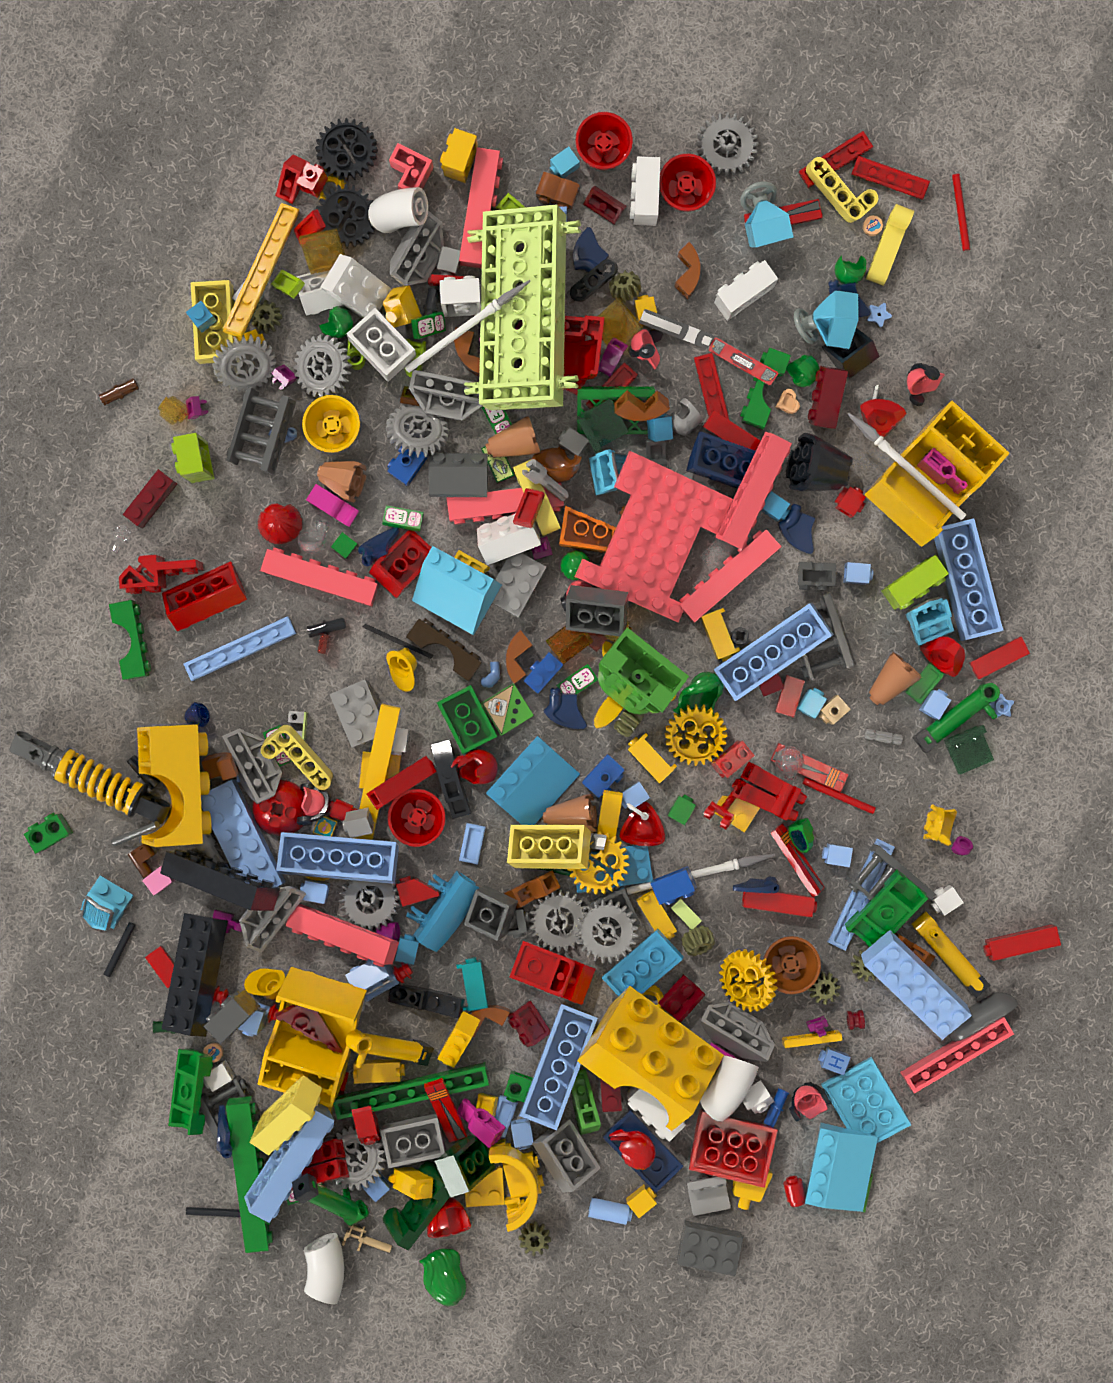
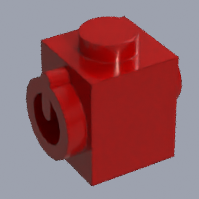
M307 163L296 182L301 191L318 198L328 180L324 172L325 169L318 164L313 166Z
M855 486L853 488L843 487L834 501L837 503L835 508L852 518L856 512L860 513L866 505L863 502L866 496L863 495L864 492Z

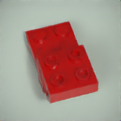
M158 555L139 556L138 562L140 565L138 568L129 565L119 576V589L126 590V593L142 594V590L150 591V593H159L161 589L167 588L166 575L179 576V572L187 573V575L198 574V571L204 570L203 562L196 559L165 562V558Z
M523 941L509 977L583 1005L596 968Z

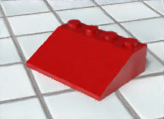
M700 1109L695 1127L689 1170L765 1188L778 1130L775 1127L729 1116L723 1122L717 1121L709 1116L705 1110Z

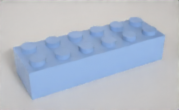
M975 519L942 526V532L934 538L939 560L949 573L944 578L946 579L945 583L960 641L1003 631Z
M809 603L716 667L714 671L733 699L737 701L834 634L814 605Z
M236 779L210 790L209 795H201V807L203 811L210 812L211 827L231 868L242 869L243 874L246 875L247 873L257 875L258 880L261 881L262 879L272 881L276 887L285 883L283 875L276 871L277 863Z
M281 832L276 871L287 875L395 884L399 845L397 842Z
M891 930L861 954L864 965L942 1040L972 1016L968 1005Z
M563 1004L560 1005L521 1109L520 1117L557 1130L581 1065L577 1060L590 1040L598 1018Z
M318 1103L314 1108L315 1115L309 1122L306 1121L298 1132L295 1131L289 1141L285 1140L279 1150L273 1151L244 1197L249 1213L268 1223L278 1215L282 1202L286 1201L290 1196L292 1182L302 1176L303 1169L308 1167L312 1161V1155L322 1146L324 1136L334 1126V1119L329 1109Z

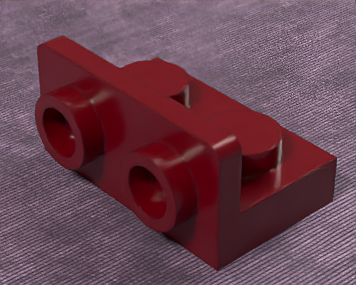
M683 974L658 1004L681 1023L704 998L705 993Z
M531 1000L508 1015L510 1026L516 1029L521 1043L527 1047L536 1045L550 1034V1029Z

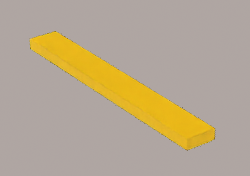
M283 203L280 204L224 325V333L242 339L296 222L299 209Z
M381 704L359 809L369 807L374 822L373 833L354 837V839L373 840L379 809L376 810L366 794L386 781L401 709L399 707Z

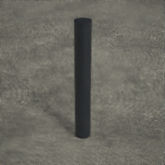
M128 923L103 973L105 976L111 977L136 926L135 924Z
M186 1207V1215L241 1217L240 1209Z

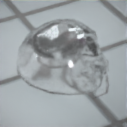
M321 519L316 520L314 529L305 531L298 536V545L301 550L310 554L324 551L327 542V531L330 526L329 521L323 523Z
M794 746L783 747L775 756V765L782 774L783 781H796L797 774L804 765L803 754Z

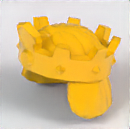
M932 804L930 808L933 811L928 812L926 825H924V830H927L928 833L924 834L923 839L940 841L946 846H950L952 844L950 841L951 831L957 810H945Z

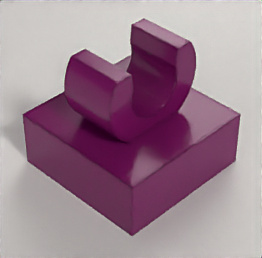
M285 364L275 368L271 373L274 376L272 383H276L278 380L282 383L279 388L280 390L294 383L298 378L295 377V373Z
M192 396L187 399L188 419H196L206 415L208 410H202L200 405L206 404L207 401L200 400L199 396Z
M547 536L540 538L541 545L531 548L534 560L553 555Z

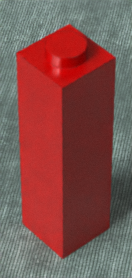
M425 756L375 787L366 795L376 810H378L437 771L434 768L433 762Z
M779 891L777 893L743 892L742 906L746 908L812 917L813 913H816L817 902H815V898L812 896Z
M1051 924L985 939L986 945H983L986 957L989 956V959L995 961L1060 946L1061 942L1057 926Z

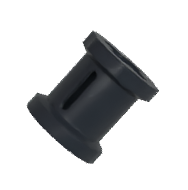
M742 627L734 629L730 636L732 643L738 645L746 643L749 638L748 631ZM736 632H742L744 634L742 636V641L740 639H735V637L737 636Z

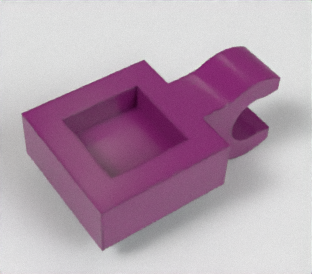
M217 909L214 910L213 918L228 920L226 933H230L231 929L242 932L240 922L233 920L235 914Z
M824 1016L806 1021L810 1032L817 1033L819 1037L827 1035L824 1027H827L828 1023Z

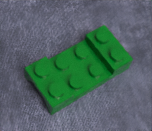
M898 869L884 882L885 886L860 912L857 911L845 923L846 930L855 933L869 947L889 930L895 934L928 899L926 892Z
M192 1048L178 1049L168 1126L188 1129V1135L203 1134L205 1115L200 1113L199 1109L201 1107V1094L204 1086L203 1079L211 1075L213 1066L212 1056Z

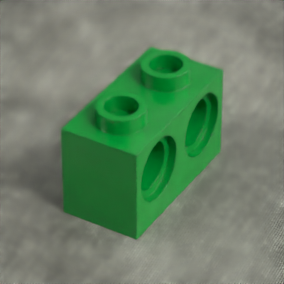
M51 813L44 818L45 821L38 824L37 822L27 828L29 831L24 833V836L35 854L41 853L73 833L62 813L56 815ZM54 822L59 824L58 832H55L52 828ZM37 832L43 835L41 842L36 839Z
M511 1070L504 1090L506 1099L515 1103L517 1101L524 1102L533 1077ZM512 1084H519L521 1090L518 1092L512 1091Z

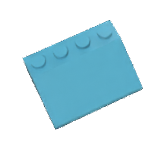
M432 546L423 562L412 601L474 635L502 584Z
M820 1123L805 1204L828 1209L863 1212L878 1136Z

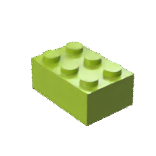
M197 433L173 437L174 443H171L173 454L177 456L178 462H175L177 474L180 473V476L191 483L215 479L208 442Z
M934 555L882 589L881 592L893 609L900 608L902 610L914 603L912 599L921 598L930 592L929 587H937L946 581L944 577L949 573L938 557Z

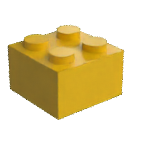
M454 128L453 134L450 133L447 138V151H443L440 158V163H442L441 169H443L444 176L466 183L478 147L477 136Z

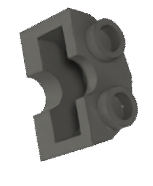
M798 562L799 590H810V587H817L819 591H828L829 587L835 586L836 563Z

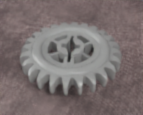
M727 112L725 118L719 113L718 120L713 115L711 117L712 123L708 120L705 121L707 128L700 127V131L703 134H697V138L701 140L696 142V145L701 147L697 149V153L703 154L700 157L711 165L713 171L717 169V174L724 171L727 176L728 172L731 171L735 175L736 169L743 172V166L749 167L748 161H754L755 158L752 155H756L758 152L756 149H753L759 145L758 142H753L758 138V135H751L755 131V127L748 129L750 121L743 124L744 116L737 120V113L732 118H730L729 112ZM728 140L731 142L728 145L724 144ZM738 140L741 142V148L736 145ZM713 141L718 144L716 149L713 147ZM720 150L722 153L726 154V158L720 156L716 152ZM730 153L736 154L733 157H728V154Z
M250 334L248 341L243 335L241 341L234 336V343L227 339L228 347L220 344L222 352L216 350L218 357L213 356L215 363L212 366L215 369L214 375L217 376L219 382L223 383V386L229 385L231 390L236 387L237 391H241L242 388L247 391L248 387L255 390L256 386L262 387V382H268L267 377L273 376L271 373L276 368L275 364L277 361L275 359V352L272 351L270 345L267 347L265 340L261 344L260 338L257 337L254 342ZM254 358H257L258 361H259V364H257L256 362H254L253 359H254ZM244 362H246V366L249 373H247ZM231 365L236 366V369H235L234 372H233V370L231 369Z
M322 334L318 338L312 336L311 340L307 339L305 341L306 346L301 344L300 348L302 351H297L296 354L299 357L294 359L297 365L293 367L297 370L295 377H299L297 383L302 384L301 389L307 390L308 395L313 394L315 398H318L319 396L333 395L332 392L339 394L337 387L345 388L341 381H349L344 375L351 374L346 368L352 365L345 361L351 357L344 355L348 349H340L344 344L342 342L336 343L338 341L337 338L331 339L330 335L324 337ZM320 352L325 353L323 358L320 356ZM310 368H312L315 376L312 375Z
M408 404L406 407L402 405L400 409H395L394 413L389 415V419L386 422L387 438L391 437L390 444L396 442L395 449L402 446V454L408 449L409 456L412 455L413 451H416L417 458H419L421 451L425 457H427L428 450L434 455L435 448L440 452L441 446L444 447L448 440V423L444 421V417L425 414L420 406Z
M347 880L349 886L342 885L346 892L339 893V895L344 897V899L338 901L340 904H344L339 910L346 911L343 918L350 917L349 923L355 922V925H361L365 929L368 926L370 931H373L374 926L377 930H380L381 923L387 926L386 920L393 921L391 915L398 914L394 910L401 906L396 903V901L400 900V897L396 896L398 890L394 889L397 884L396 881L395 884ZM369 886L375 887L373 890L367 889ZM378 888L382 891L384 898H380L376 894ZM367 895L371 896V903L373 905L367 902ZM379 901H383L381 908L378 907ZM357 902L364 906L362 911L358 908ZM367 909H372L374 913L366 914Z
M562 890L559 891L558 895L554 891L551 897L549 895L545 896V900L538 898L540 905L533 904L536 911H530L534 918H530L529 922L534 924L529 929L536 930L532 937L539 936L536 943L538 944L543 941V949L550 945L551 952L554 947L557 948L558 953H560L561 947L564 948L565 952H568V946L575 950L574 943L580 940V937L575 936L576 933L580 932L575 926L581 925L577 918H584L581 911L587 909V905L581 906L583 899L576 901L577 894L570 897V891H567L565 895H563ZM560 907L566 908L569 911L566 914L562 913ZM554 909L555 914L552 917L547 916ZM556 909H558L559 917H561V920H565L562 926L563 933L561 932V927L559 926V924L554 923L557 921L558 918ZM570 913L574 917V924L568 922L567 916ZM546 918L551 920L552 927L550 929L547 928ZM567 926H573L572 929L568 933H566L565 929L567 928ZM555 929L559 931V935H556L551 931Z
M602 899L600 906L596 901H594V908L587 905L589 912L581 911L584 918H577L581 925L575 926L576 929L580 930L575 936L581 937L577 944H584L581 951L588 949L587 957L594 954L593 960L596 961L598 957H601V963H604L605 958H608L609 963H612L613 957L620 961V954L626 958L625 950L632 952V948L629 945L637 944L632 938L639 936L633 932L639 927L632 925L637 919L629 918L633 912L625 913L627 906L620 908L619 901L614 906L612 899L609 900L608 905H606L604 899ZM608 917L607 922L604 923L600 922L599 919ZM610 917L615 919L620 925L614 927L609 922ZM593 926L598 928V933L595 935L592 933ZM621 927V935L619 937L616 934V929ZM602 928H611L610 932L612 935L606 934L604 936ZM599 936L604 941V945L598 943L594 938ZM613 940L615 942L614 944L606 945L607 941Z
M354 1126L349 1127V1132L346 1128H343V1135L336 1133V1137L343 1140L345 1160L348 1165L352 1166V1172L348 1171L349 1178L336 1180V1185L342 1183L343 1189H347L349 1185L350 1191H354L355 1186L357 1190H362V1185L365 1188H369L368 1181L376 1183L373 1176L381 1177L378 1170L385 1169L380 1165V1163L387 1161L381 1158L385 1151L380 1150V1148L384 1145L383 1143H377L378 1141L371 1145L361 1144ZM355 1143L354 1149L348 1148L349 1145ZM359 1144L363 1145L366 1151L360 1150ZM357 1167L363 1168L362 1170L356 1172Z

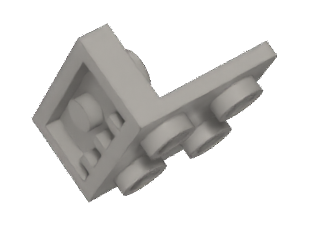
M705 1173L685 1177L694 1216L730 1209L725 1178Z

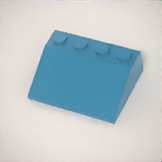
M537 736L486 794L520 824L535 825L543 816V812H546V808L551 807L580 773Z

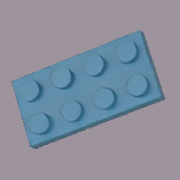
M630 845L620 847V849H627L623 855L629 856V859L625 860V862L630 864V867H624L628 874H622L625 881L619 880V886L652 882L653 877L648 846ZM600 850L591 851L589 859L596 866H600L607 871L606 873L599 872L596 876L597 881H603L606 874H609L613 881V874L616 871H620V869L614 870L611 865L616 863V856H610L607 859V864L610 866L608 868L601 863V859L597 861L590 855H596ZM581 883L576 885L577 893L587 892V887L583 890L580 889Z
M657 928L636 946L632 952H629L626 958H622L602 976V979L618 996L629 986L642 994L682 961L684 956Z

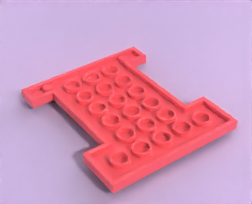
M629 451L614 488L631 496L600 566L582 559L575 577L601 589L628 592V601L679 623L684 610L680 607V602L670 598L673 588L700 527L718 534L733 499Z

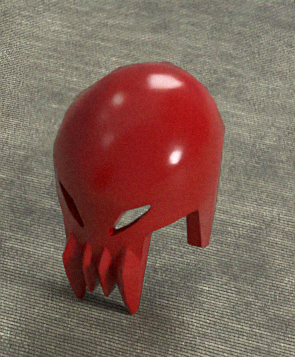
M474 749L464 756H457L451 765V768L457 764L458 767L463 766L459 770L460 777L473 784H488L494 781L498 773L496 758L488 751Z
M620 1129L609 1135L613 1136L610 1140L625 1141L621 1142L619 1150L626 1165L637 1170H645L651 1166L656 1152L652 1140L646 1134L640 1131L625 1132Z

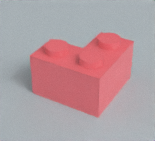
M397 143L389 159L392 168L404 173L398 184V189L413 187L423 189L434 168L431 159Z

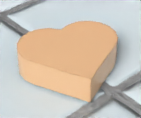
M792 389L784 390L775 408L788 414H795L800 407L799 402L796 400V393Z

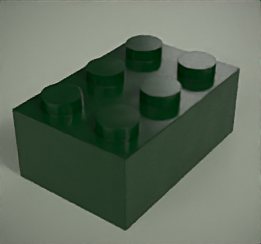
M474 1134L460 1139L435 1160L437 1170L441 1174L450 1197L470 1192L496 1168L494 1163H490L487 1146Z

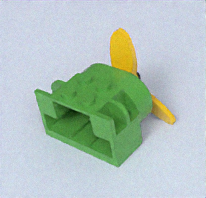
M626 628L614 644L605 641L602 645L603 658L599 663L598 681L608 697L601 704L595 715V727L603 728L619 715L623 708L639 715L649 712H663L669 703L676 698L677 692L689 676L633 631Z

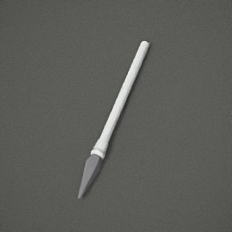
M530 280L504 293L498 299H494L485 309L406 365L405 369L410 373L484 318L500 310L502 305L513 299Z
M848 413L864 436L874 442L875 446L886 452L960 520L966 516L958 506L895 451L886 440H883L884 437L880 436L873 427Z
M775 854L748 856L738 860L733 859V861H727L723 864L691 871L693 878H698L723 871L738 870L739 867H748L771 858ZM651 882L627 887L626 889L628 895L653 888L650 884Z

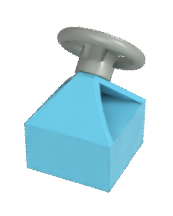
M761 181L750 185L744 190L740 198L743 209L752 212L745 223L750 247H759L793 238L789 214L773 204L778 192L775 185L770 182ZM766 187L761 192L752 193L757 188ZM772 192L771 198L768 200L767 195ZM746 198L752 199L754 207L746 203Z
M834 291L811 315L804 309L797 308L794 312V322L800 336L807 343L814 344L817 340L816 329H818L826 346L849 349L858 323V294Z

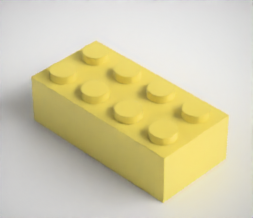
M229 280L191 282L192 307L202 301L217 320L216 323L204 332H201L193 323L195 360L199 364L215 363L213 356L218 357L216 350L222 352L220 344L228 347L227 339L234 343V336L223 332L224 325L234 306V300L232 299L234 289Z
M511 825L507 863L514 868L588 869L591 831L585 825Z
M303 1075L262 1113L249 1143L267 1155H270L274 1150H279L285 1140L289 1141L295 1131L298 1132L306 1121L309 1122L315 1115L314 1108L321 1100L319 1095L322 1088Z

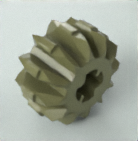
M626 270L623 273L617 272V276H614L609 282L610 294L617 302L623 301L626 303L627 300L633 302V297H639V292H641L642 288L638 275H635L633 271L629 273Z
M264 300L263 305L258 302V308L255 309V314L251 318L253 320L252 326H257V331L259 332L264 329L266 334H268L269 328L275 332L274 325L281 326L278 320L283 319V316L279 314L281 311L280 307L275 308L276 304L274 302L269 304L267 300ZM266 313L269 317L268 320H265L263 316Z
M625 709L614 724V729L619 734L629 737L644 718V714H633Z
M704 926L695 927L692 930L689 929V932L685 933L681 939L685 952L692 956L707 953L715 944L712 931L709 927Z
M859 950L860 957L853 955V958L857 961L850 963L851 966L855 967L852 973L857 974L859 980L864 976L865 982L869 981V976L873 981L876 980L875 975L864 967L861 956L863 951Z
M821 971V977L818 976V979L808 991H813L809 996L811 998L816 997V1003H820L822 1000L823 1004L827 1005L828 998L831 1002H834L835 1000L832 996H839V993L835 990L841 989V986L836 984L838 978H832V973L829 972L826 976L825 972ZM822 984L826 985L827 991L824 992L823 990H821Z
M536 1221L534 1222V1227L527 1223V1229L521 1228L522 1235H519L518 1240L522 1241L520 1248H525L526 1254L531 1250L532 1256L536 1255V1251L542 1255L543 1249H549L547 1243L551 1242V1237L548 1236L550 1231L544 1230V1224L538 1227V1222ZM532 1236H533V1238H535V1236H537V1237H538V1241H536V1240H535V1242L531 1241Z

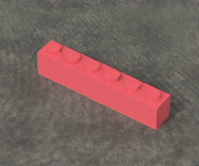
M478 147L476 150L459 257L461 266L482 269V241L469 243L467 237L471 235L467 231L483 230V212L492 211V207H496L497 195H494L495 188L499 189L500 177L497 174L498 169L502 170L503 158H500V151Z
M765 432L720 530L715 536L716 538L739 549H742L747 543L748 534L757 522L756 518L759 511L765 505L768 493L773 489V482L782 470V463L789 455L792 443L773 433Z
M543 487L553 511L560 512V508H564V502ZM522 488L487 492V497H447L449 520L454 522V525L465 524V520L473 519V522H482L487 517H492V520H498L503 515H514L524 492Z
M767 529L763 533L759 530L751 537L754 541L749 545L746 543L742 549H737L739 554L734 558L732 555L723 562L725 566L722 569L718 570L716 568L708 575L710 579L704 583L702 580L694 587L696 591L691 596L687 593L679 600L681 602L680 607L692 623L701 618L782 547Z
M273 547V550L267 549L261 572L371 607L373 606L379 584L375 583L376 579L367 576L361 579L357 577V573L346 570V573L339 572L338 567L328 565L326 568L320 566L321 562L313 559L307 562L302 560L303 556L294 553L288 556L284 554V550Z
M298 904L286 923L287 927L292 928L293 933L300 935L305 933L308 935L307 938L319 941L320 939L324 941L326 946H338L340 951L348 954L353 952L357 954V958L373 960V964L380 967L393 964L399 942L303 904Z
M1002 1017L963 1040L948 1043L900 1073L909 1089L915 1094L1014 1035L1005 1017Z

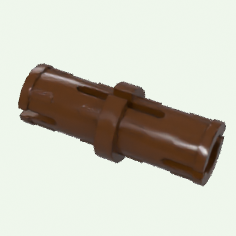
M132 378L123 384L114 385V388L99 394V397L105 406L119 398L123 399L129 393L139 390L135 379Z

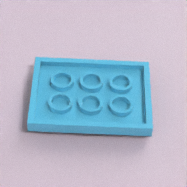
M872 1056L847 1069L844 1075L838 1074L821 1084L828 1092L831 1103L847 1129L877 1135V1143L911 1126L910 1120Z

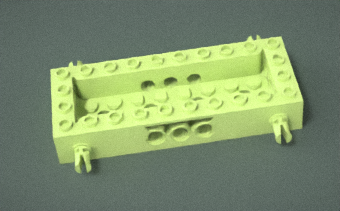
M558 205L483 212V230L467 231L471 235L467 237L469 243L482 241L481 311L494 299H498L504 293L515 288L518 282L524 283L530 280L513 299L502 305L500 310H497L481 321L479 382H465L464 385L469 389H465L464 393L465 395L479 394V404L490 411L563 406L564 388H578L576 383H571L579 381L577 375L564 377L566 234L581 233V230L578 228L581 226L580 220L566 222L567 215ZM524 243L523 251L516 252L517 245ZM522 320L523 326L516 330L514 327L515 323ZM517 359H522L521 367L514 368V362Z

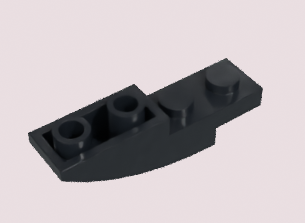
M450 739L432 743L431 746L439 781L452 819L471 814L470 805L459 774L458 764L451 768L456 756Z
M399 983L390 988L388 1002L459 1019L463 1012L465 999L442 991Z

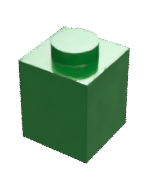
M685 794L682 797L678 795L667 816L685 825L696 806L692 803L694 799Z

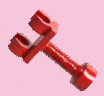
M736 779L732 784L733 791L739 779ZM733 791L722 806L712 801L703 813L705 814L704 817L709 820L715 812L723 816L720 827L725 830L734 820V814L727 811L736 799V797L732 796Z

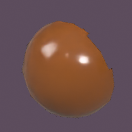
M559 446L558 448L541 450L540 453L534 454L532 459L543 465L547 469V475L554 481L563 483L576 475L580 468L582 457L574 455L573 460L569 459L565 450Z

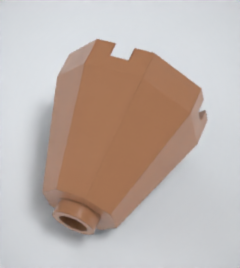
M355 461L325 462L318 468L317 476L320 482L340 497L354 503L356 501L354 497L361 495L366 480V475L363 474V470L366 471V466Z

